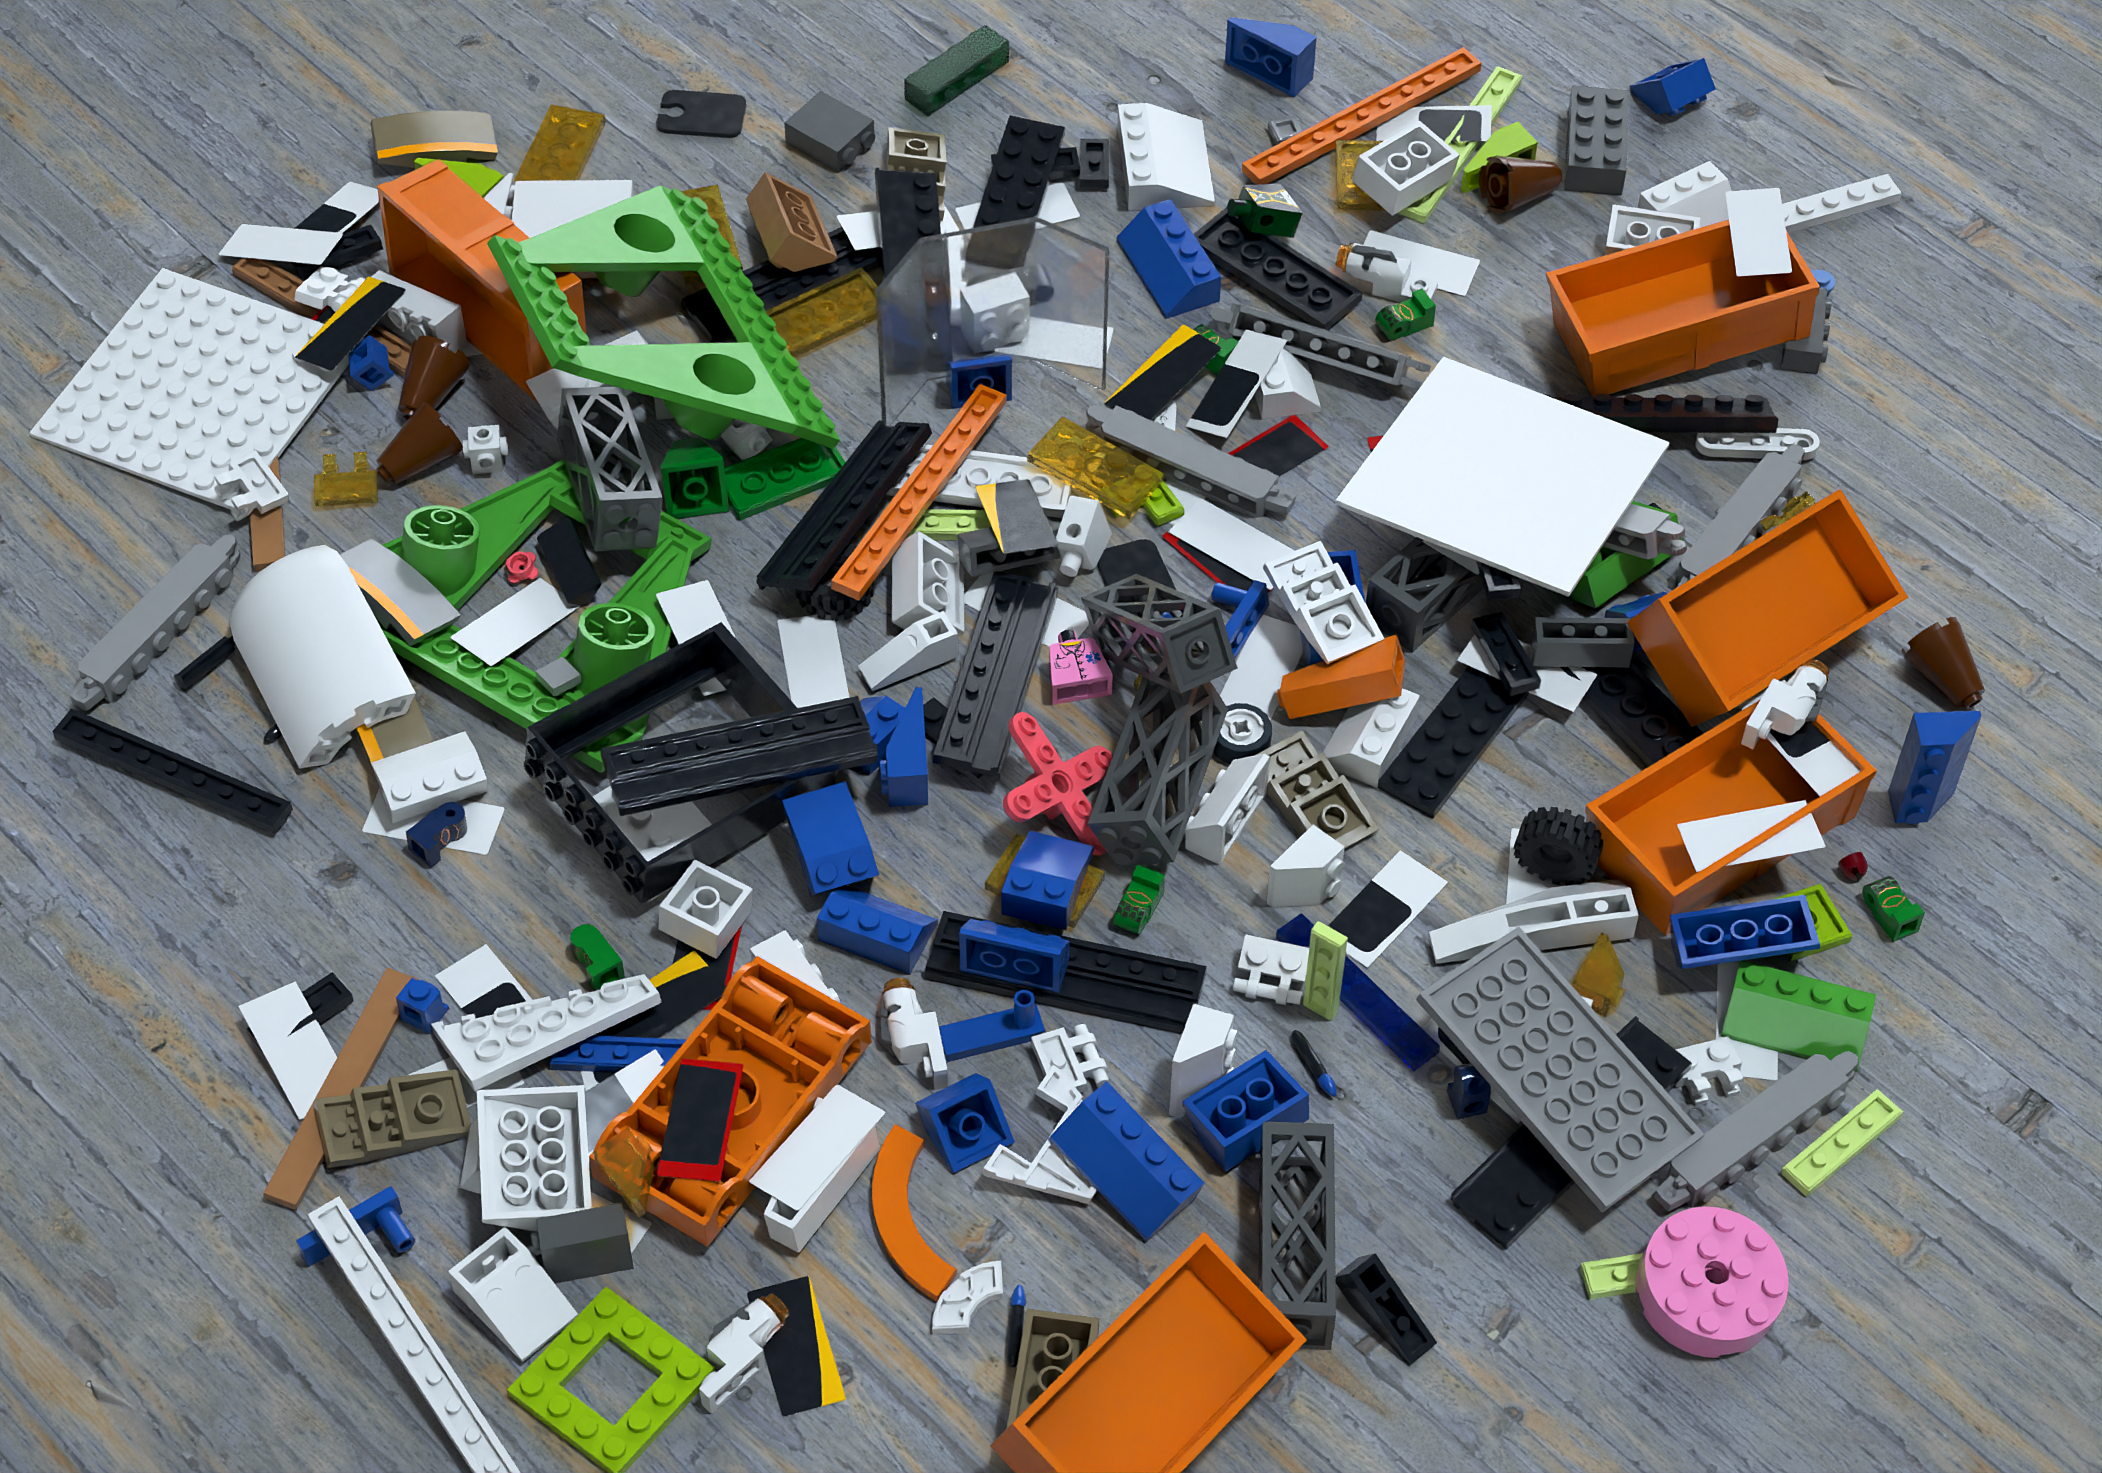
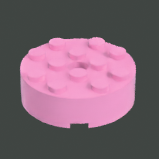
M1695 1207L1676 1213L1657 1228L1639 1261L1635 1277V1287L1644 1308V1316L1661 1337L1685 1352L1702 1357L1719 1358L1720 1355L1736 1352L1739 1354L1753 1348L1766 1336L1785 1304L1788 1294V1272L1785 1260L1778 1246L1758 1224L1731 1210L1718 1207Z

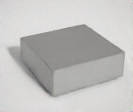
M1295 116L1268 122V131L1275 145L1302 132Z
M563 656L536 670L537 680L554 697L581 683V674Z

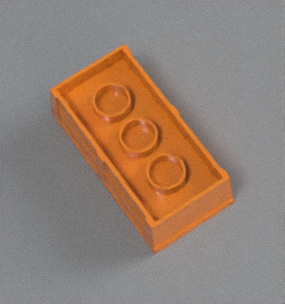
M440 159L391 182H384L378 185L377 190L389 272L398 279L460 305L467 341L532 399L537 401L526 381L553 368L487 245L493 235L505 239L512 238L518 243L530 237L514 225V222L506 215L501 214L453 173ZM553 272L560 290L567 296L566 301L571 310L577 315L578 323L586 334L582 280L571 272Z
M1729 219L1547 272L1546 277L1550 286L1553 323L1592 397L1598 394L1609 395L1689 370L1709 367L1710 364L1795 339L1797 341L1810 337L1816 295H1819L1820 286L1788 232L1786 231L1792 267L1791 273L1737 276Z
M1839 489L1662 596L1626 623L1688 723L1693 727L1729 712L1768 687L1773 678L1776 680L1781 679L1909 597L1844 493Z
M1758 700L1586 805V823L1591 821L1596 825L1594 830H1600L1602 834L1601 839L1604 842L1597 865L1611 880L1618 879L1631 888L1635 905L1665 936L1670 934V915L1704 910L1753 878L1755 880L1766 874L1769 868L1792 855L1787 854L1727 866L1811 813L1822 836L1839 824L1844 825L1855 818L1877 770L1820 714H1818L1816 721L1811 722L1861 770L1822 796L1815 792L1768 738L1765 740L1759 738L1754 749L1741 744L1746 724L1760 702ZM1806 800V806L1698 872L1694 868L1677 824Z
M1204 1231L990 1446L1015 1473H1181L1307 1339Z

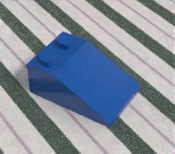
M1230 17L1227 20L1225 62L1295 97L1313 79L1317 37L1294 25Z
M915 687L887 744V760H880L882 795H888L889 807L928 805V772L922 687Z
M846 782L782 800L810 897L879 875L870 842Z
M1029 831L1010 866L1001 892L1002 915L1067 930L1094 851V846Z

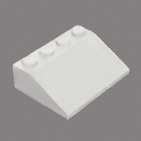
M1148 103L1118 104L1117 131L1128 211L1142 210L1144 207L1168 199L1172 200L1176 208L1215 206L1202 120Z
M584 1085L477 1090L482 1223L538 1232L536 1223L538 1218L591 1209Z

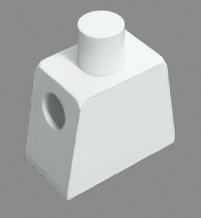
M1070 496L1056 536L1057 547L1063 559L1059 570L1067 576H1076L1079 568L1094 569L1112 536L1099 500Z

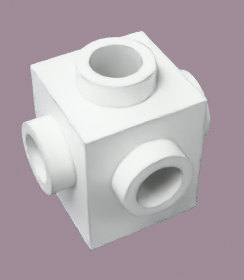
M737 419L720 436L741 460L757 455L773 440L766 431L767 427Z
M499 425L468 427V440H463V453L465 459L470 458L473 475L504 472L503 456L508 455L507 437H501Z

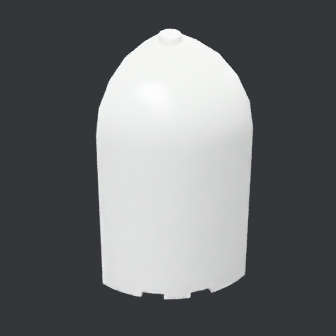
M320 545L287 555L260 571L238 594L229 618L233 639L299 769L329 764L338 750L352 739L350 732L356 727L365 723L367 728L382 720L407 713L416 693L349 567L336 550L326 545Z

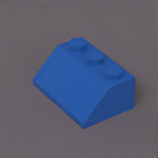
M849 886L831 892L816 918L818 941L909 975L938 924V919Z
M970 919L961 927L959 932L960 971L1060 992L1069 962V940H1064L1056 935L1046 936L1029 932L1024 928L1005 927L988 920L978 921Z
M1267 1050L1182 1101V1106L1204 1149L1225 1172L1260 1150L1263 1121L1304 1123L1309 1120V1094Z

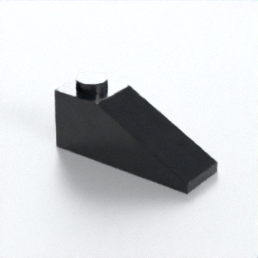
M1376 1253L1356 1258L1336 1274V1285L1352 1308L1408 1365L1416 1361L1437 1343Z

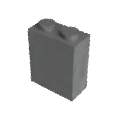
M822 91L818 92L784 122L786 144L838 173L847 165L852 164L855 158L865 149L870 148L875 141L873 119Z
M623 1203L536 1219L538 1233L531 1234L534 1254L536 1255L537 1262L554 1284L634 1269Z

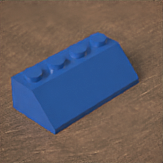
M1171 199L1144 207L1117 236V242L1166 319L1220 302L1221 275Z
M1980 711L1913 713L1888 789L1895 823L1918 824L1928 822L1954 795L1981 719Z
M1805 895L1670 915L1671 944L1677 967L1681 969L1820 949V942Z
M1107 1081L1083 1100L1049 1138L1059 1151L1145 1241L1150 1239L1193 1202L1205 1184Z

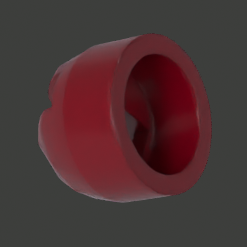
M1862 852L1849 854L1838 862L1844 876L1851 880H1857L1856 873L1859 872L1862 876H1865L1868 870L1867 861Z

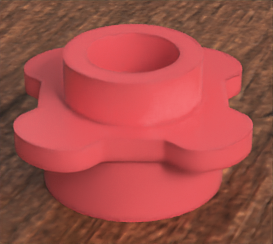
M516 552L506 560V566L510 571L508 580L512 584H518L521 580L526 579L533 580L538 576L539 571L535 568L534 563L536 561L535 554L532 552Z

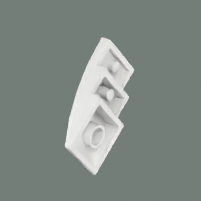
M1321 541L1264 564L1263 569L1279 598L1304 636L1326 664L1352 655L1384 640L1356 585L1350 586L1339 563L1333 564Z

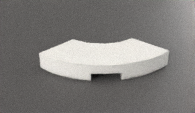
M992 1261L972 1267L960 1274V1278L951 1284L946 1291H943L933 1315V1335L969 1333L971 1319L977 1310L990 1301L1003 1299L1001 1261Z

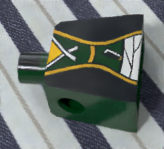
M1281 184L1245 185L1241 189L1239 198L1230 199L1227 204L1228 215L1240 217L1249 231L1294 238L1303 214Z

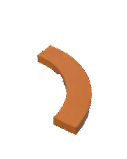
M894 1124L885 1138L874 1168L872 1205L875 1224L887 1254L894 1260L906 1279L922 1293L938 1302L943 1291L947 1290L957 1276V1269L934 1253L921 1237L913 1222L908 1203V1183L913 1166L925 1144L924 1139Z

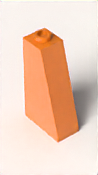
M1397 635L1386 637L1378 643L1330 664L1321 661L1283 675L1281 688L1277 689L1279 706L1286 709L1289 719L1401 696L1406 661Z

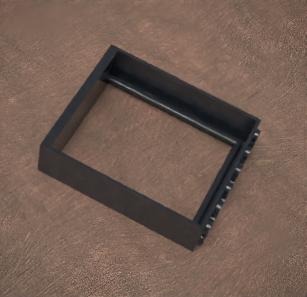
M722 622L527 727L525 771L530 778L537 779L542 785L546 797L551 802L555 801L558 804L567 822L579 829L587 846L595 848L601 855L605 867L610 872L614 871L617 874L625 891L631 896L634 895L641 904L676 885L694 860L709 866L785 822L787 818L782 800L835 785L837 771L787 781L647 862L563 763V760L714 677L751 718L796 709V705Z

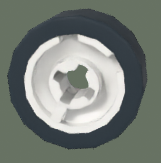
M1234 703L1227 706L1228 711L1213 751L1220 760L1231 764L1235 759L1254 756L1271 747L1272 723L1265 712L1247 703Z

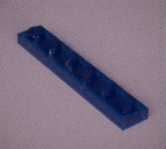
M1300 913L1276 931V939L1279 942L1309 948L1311 929L1314 927V924ZM1345 955L1340 1001L1410 1069L1416 1071L1439 1053L1440 1045Z

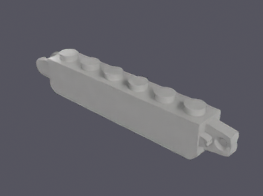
M1232 303L1230 310L1215 306L1211 317L1226 322L1225 330H1228L1230 334L1242 337L1246 330L1285 339L1288 341L1283 349L1288 352L1394 385H1407L1419 389L1423 382L1418 379L1407 378L1408 367H1413L1421 372H1430L1431 368L1429 364L1411 359L1412 356L1244 304Z
M1096 404L1086 410V417L1088 418L1086 430L1093 434V436L1101 439L1103 452L1146 471L1154 468L1160 477L1253 518L1262 517L1267 510L1287 515L1295 504L1296 495L1278 485L1279 476L1271 473L1269 470L1261 469L1245 462L1241 458L1229 455L1213 446L1206 445L1190 438L1186 434L1176 432L1158 422H1153L1119 406H1115L1113 410Z
M1790 445L1782 455L1776 452L1766 453L1680 560L1679 572L1676 577L1677 587L1755 541L1759 533L1762 535L1766 533L1774 514L1780 515L1786 506L1789 495L1795 496L1801 487L1802 480L1799 477L1802 469L1801 461L1805 455V450L1801 445Z
M1630 504L1603 547L1644 559L1655 558L1660 552L1668 555L1672 554V556H1680L1687 551L1685 541L1679 540L1685 535V527L1670 521V514Z
M222 535L211 546L206 544L195 545L78 662L81 680L69 695L74 705L88 711L102 699L111 703L119 694L126 690L128 684L139 673L146 670L149 663L168 647L170 641L181 630L187 628L190 621L209 605L211 599L222 588L228 586L234 577L232 568L239 562L241 557L239 549L236 548L237 540L233 535Z
M1849 1051L1841 1052V1055H1837L1832 1060H1829L1825 1055L1814 1054L1711 1128L1705 1133L1703 1138L1671 1162L1667 1179L1656 1189L1654 1198L1668 1212L1684 1203H1687L1692 1208L1701 1200L1707 1202L1712 1199L1719 1191V1187L1727 1181L1734 1183L1743 1175L1746 1167L1752 1163L1755 1165L1760 1164L1768 1157L1772 1148L1778 1144L1780 1146L1786 1145L1792 1140L1798 1129L1803 1126L1806 1128L1812 1126L1827 1108L1833 1110L1838 1107L1846 1098L1845 1090L1847 1084L1855 1076L1859 1057Z

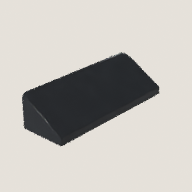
M565 517L540 533L537 540L566 601L569 604L587 606L602 583L570 518Z

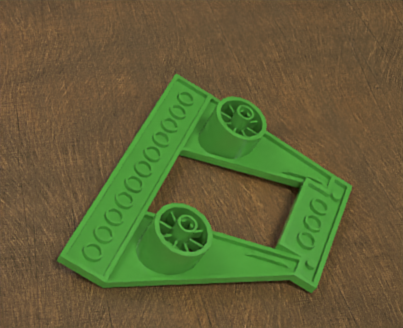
M659 185L519 243L512 238L505 239L497 235H493L488 241L487 245L552 368L578 377L663 399L665 406L680 426L705 439L715 440L719 438L730 424L737 419L789 433L832 449L841 441L834 430V423L826 416L822 409V402L813 394L810 388L811 383L799 370L798 361L788 351L787 342L778 334L774 320L767 315L763 308V301L756 296L752 289V282L742 272L740 268L741 263L732 255L729 243L721 236L718 231V224L710 217L707 212L708 207L701 199L697 197L690 198L678 189L674 188L671 190ZM660 271H698L738 343L590 345L589 337L582 331L578 323V317L566 301L567 296L560 290L553 272H594L599 281L605 286L626 296L637 297L643 293Z
M563 458L549 468L461 509L443 505L423 506L415 509L405 517L403 536L382 546L394 552L416 569L458 611L554 508L585 524ZM661 511L657 548L629 549L637 555L646 558L647 561L608 603L589 607L579 616L576 638L557 659L563 656L581 674V683L555 697L537 680L536 672L514 659L506 656L493 666H490L451 639L452 635L461 630L453 624L409 646L393 626L385 629L378 620L377 622L393 652L527 729L528 726L667 652L672 628L656 594L685 586L691 561L710 549L712 538ZM631 517L624 518L622 522H628ZM649 714L572 756L602 773L605 771L601 759V748L643 740Z

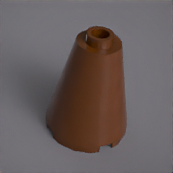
M1498 155L1488 157L1486 159L1488 161L1487 164L1481 166L1479 172L1481 197L1487 198L1490 205L1486 207L1494 214L1507 213L1559 188L1562 181V172L1554 162Z
M422 335L419 336L418 340L415 338L411 345L398 409L402 413L401 416L405 420H408L417 407L424 402L436 409L465 375L470 366L469 359L463 352L458 349L455 354L447 349L449 346L448 342L432 336Z
M426 402L417 407L376 460L379 465L376 471L386 483L392 481L398 484L459 454L463 450V445L449 425L445 426L439 419L441 417L440 414Z
M1956 617L1946 618L1949 624L1941 627L1937 622L1924 629L1908 642L1910 649L1906 650L1903 648L1901 653L1914 668L1956 707L1965 706L1966 709H1969L1983 700L1981 695L1984 693L1985 688L1960 623Z

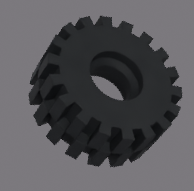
M850 543L848 547L844 548L812 591L796 589L799 604L802 608L806 606L807 613L813 615L815 612H818V618L825 619L826 615H831V620L838 621V616L843 615L846 620L851 618V612L854 611L858 615L863 612L862 605L868 607L871 603L870 597L874 595V581L859 601L831 589V586L823 584L824 581L836 575L857 547L856 544Z
M1545 807L1538 808L1537 813L1532 810L1524 817L1514 844V856L1519 858L1518 864L1521 867H1528L1526 872L1531 875L1534 873L1539 874L1538 879L1542 881L1548 878L1552 880V884L1559 885L1560 881H1563L1566 886L1573 885L1574 881L1577 884H1582L1585 879L1589 880L1592 878L1604 844L1603 839H1601L1602 834L1600 830H1594L1596 825L1591 821L1588 823L1584 822V816L1580 814L1577 817L1571 815V810L1565 809L1564 812H1559L1558 807H1551L1550 811H1547Z

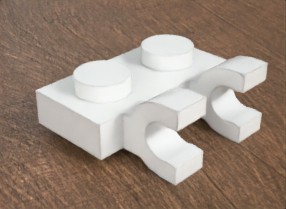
M256 450L229 462V472L220 473L214 479L218 484L214 487V491L220 499L232 494L237 486H241L245 491V494L231 498V503L234 505V508L231 509V514L237 522L247 517L256 507L263 514L289 502L288 492Z
M1729 1036L1676 1049L1692 1062L1691 1070L1675 1086L1677 1088L1686 1085L1695 1106L1708 1103L1709 1099L1706 1092L1711 1091L1708 1079L1716 1077L1719 1078L1727 1098L1740 1095L1741 1090L1738 1084L1743 1083V1077L1740 1073L1742 1062Z

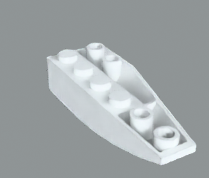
M1614 879L1552 887L1430 931L1428 936L1435 963L1437 964L1471 959L1517 927L1522 929L1539 950L1630 939L1634 937L1639 915L1631 888L1620 880Z

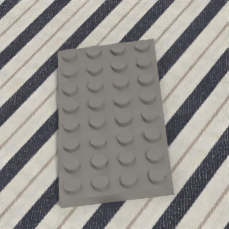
M1517 927L1419 993L1416 999L1602 1213L1671 1163L1705 1135L1520 927Z

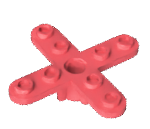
M1025 712L1015 714L1009 720V731L1035 772L1025 779L1023 785L1013 789L1004 797L1003 808L1006 814L1015 822L1022 823L1041 813L1046 814L1050 820L1055 819L1062 813L1080 842L1094 846L1093 855H1103L1107 851L1087 824L1093 807L1082 791L1105 778L1113 757L1112 753L1102 746H1094L1063 762L1036 719Z

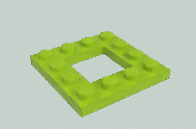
M606 1286L511 1384L507 1392L510 1398L606 1472L625 1473L700 1392L699 1388L703 1380L715 1371V1367ZM609 1339L660 1376L615 1425H612L564 1388Z

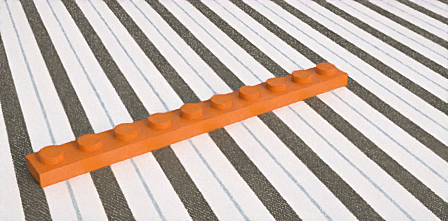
M1463 47L1243 162L1242 172L1256 185L1268 184L1480 72L1482 63Z
M982 384L978 385L833 577L831 589L858 601L861 599L1006 404V394Z

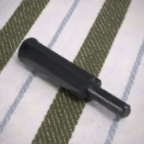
M233 635L229 638L224 636L178 674H175L174 679L182 689L187 690L188 687L236 650V643Z

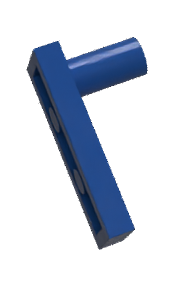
M1255 580L1248 591L1222 583H1216L1212 590L1211 597L1213 601L1237 608L1225 626L1234 658H1236L1269 606L1267 585L1264 582Z
M1020 990L1015 994L1014 1008L939 1026L946 1063L1031 1042L1032 1036L1046 1033L1035 1003V997L1028 990Z
M392 1186L349 1209L364 1235L381 1227L397 1252H405L414 1245L415 1238L399 1216L403 1212L399 1197ZM315 1229L296 1240L300 1255L307 1267L331 1255Z

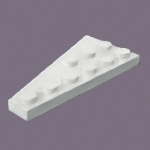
M643 974L604 983L601 989L582 994L581 989L569 991V997L551 1001L550 996L497 1008L493 1015L475 1018L474 1014L462 1016V1022L444 1026L443 1021L431 1023L436 1038L473 1090L476 1091L662 1002L657 989Z

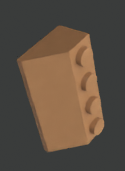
M765 172L746 197L750 214L755 221L756 229L762 238V244L768 253L769 261L780 269L785 267L793 272L834 262L837 259V254L812 196Z

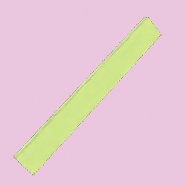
M1497 66L1469 106L1492 105V126L1522 83V75ZM1464 116L1450 136L1444 141L1460 155L1452 180L1399 211L1398 214L1425 224L1481 141L1461 142L1459 135L1456 137L1457 142H1451L1462 126Z

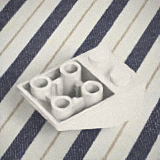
M506 1227L502 1228L448 1271L454 1293L522 1362L560 1333L578 1316V1313L530 1251Z

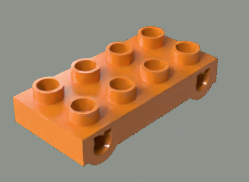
M756 956L752 962L746 963L734 974L719 1002L626 1112L617 1115L608 1124L601 1134L595 1150L589 1156L592 1177L708 1247L756 1187L749 1182L750 1179L814 1110L813 1106L817 1097L824 1099L834 1086L838 1085L870 1045V1020ZM683 1058L740 1063L744 1065L722 1176L719 1182L657 1175L680 1063Z

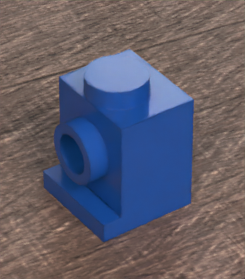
M371 335L359 342L348 353L350 376L369 390L373 391L394 376V372L389 369L387 347Z
M411 978L396 997L401 1020L428 1034L432 1032L431 1023L439 1022L449 1010V1006L442 1002L439 989L424 980Z

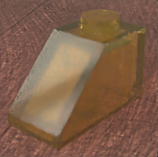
M1601 932L1572 984V987L1581 996L1593 1000L1591 1008L1597 1014L1607 1017L1612 1006L1616 1008L1620 1006L1626 993V989L1622 988L1625 974L1607 934Z
M626 1127L592 1153L600 1170L640 1218L645 1214L654 1169L649 1154L653 1150L642 1134L635 1137L631 1130Z

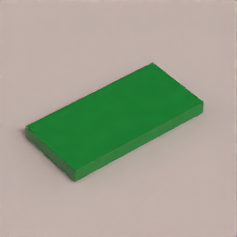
M804 438L796 439L724 467L728 502L741 521L827 487L845 464V460L836 446L832 449Z

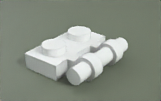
M320 266L296 289L294 300L320 310L328 305L336 312L365 279L357 278L347 282L348 275L339 273L334 268Z
M1245 934L1238 969L1251 973L1249 980L1235 978L1233 991L1246 993L1245 997L1256 999L1257 996L1274 999L1276 1004L1285 1006L1287 1002L1300 1005L1303 992L1291 990L1290 986L1291 981L1305 984L1309 948ZM1261 975L1281 978L1279 987L1260 983Z
M1085 1024L1077 1025L1073 1029L1076 1036L1068 1038L1064 1027L1031 1037V1045L1044 1077L1051 1067L1055 1065L1063 1073L1062 1077L1071 1088L1075 1087L1079 1092L1087 1091L1085 1078L1088 1077L1094 1079L1098 1088L1106 1081L1110 1082L1106 1074L1108 1068L1105 1060L1099 1057L1096 1050L1098 1044L1094 1034L1089 1033ZM1075 1053H1083L1086 1062L1078 1063Z

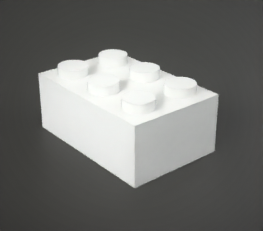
M1417 121L1360 155L1352 181L1393 216L1452 180L1460 155L1422 122Z

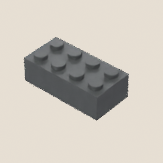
M1572 85L1567 120L1564 190L1622 195L1627 170L1629 90Z

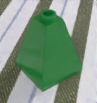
M699 437L674 441L661 464L667 514L678 519L729 511L723 456Z

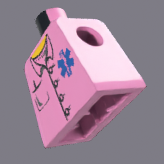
M1064 630L1059 633V643L1049 646L1052 705L1112 695L1113 675L1095 639H1078L1074 630Z

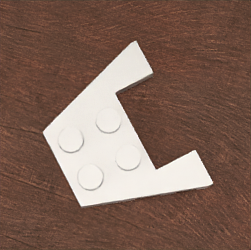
M1055 1065L1051 1067L1035 1093L1065 1112L1051 1135L1083 1101L1081 1093L1075 1087L1071 1088L1062 1077L1063 1073ZM1049 1138L1032 1163L999 1144L981 1173L986 1177L1089 1204L1097 1192V1189L1059 1151Z

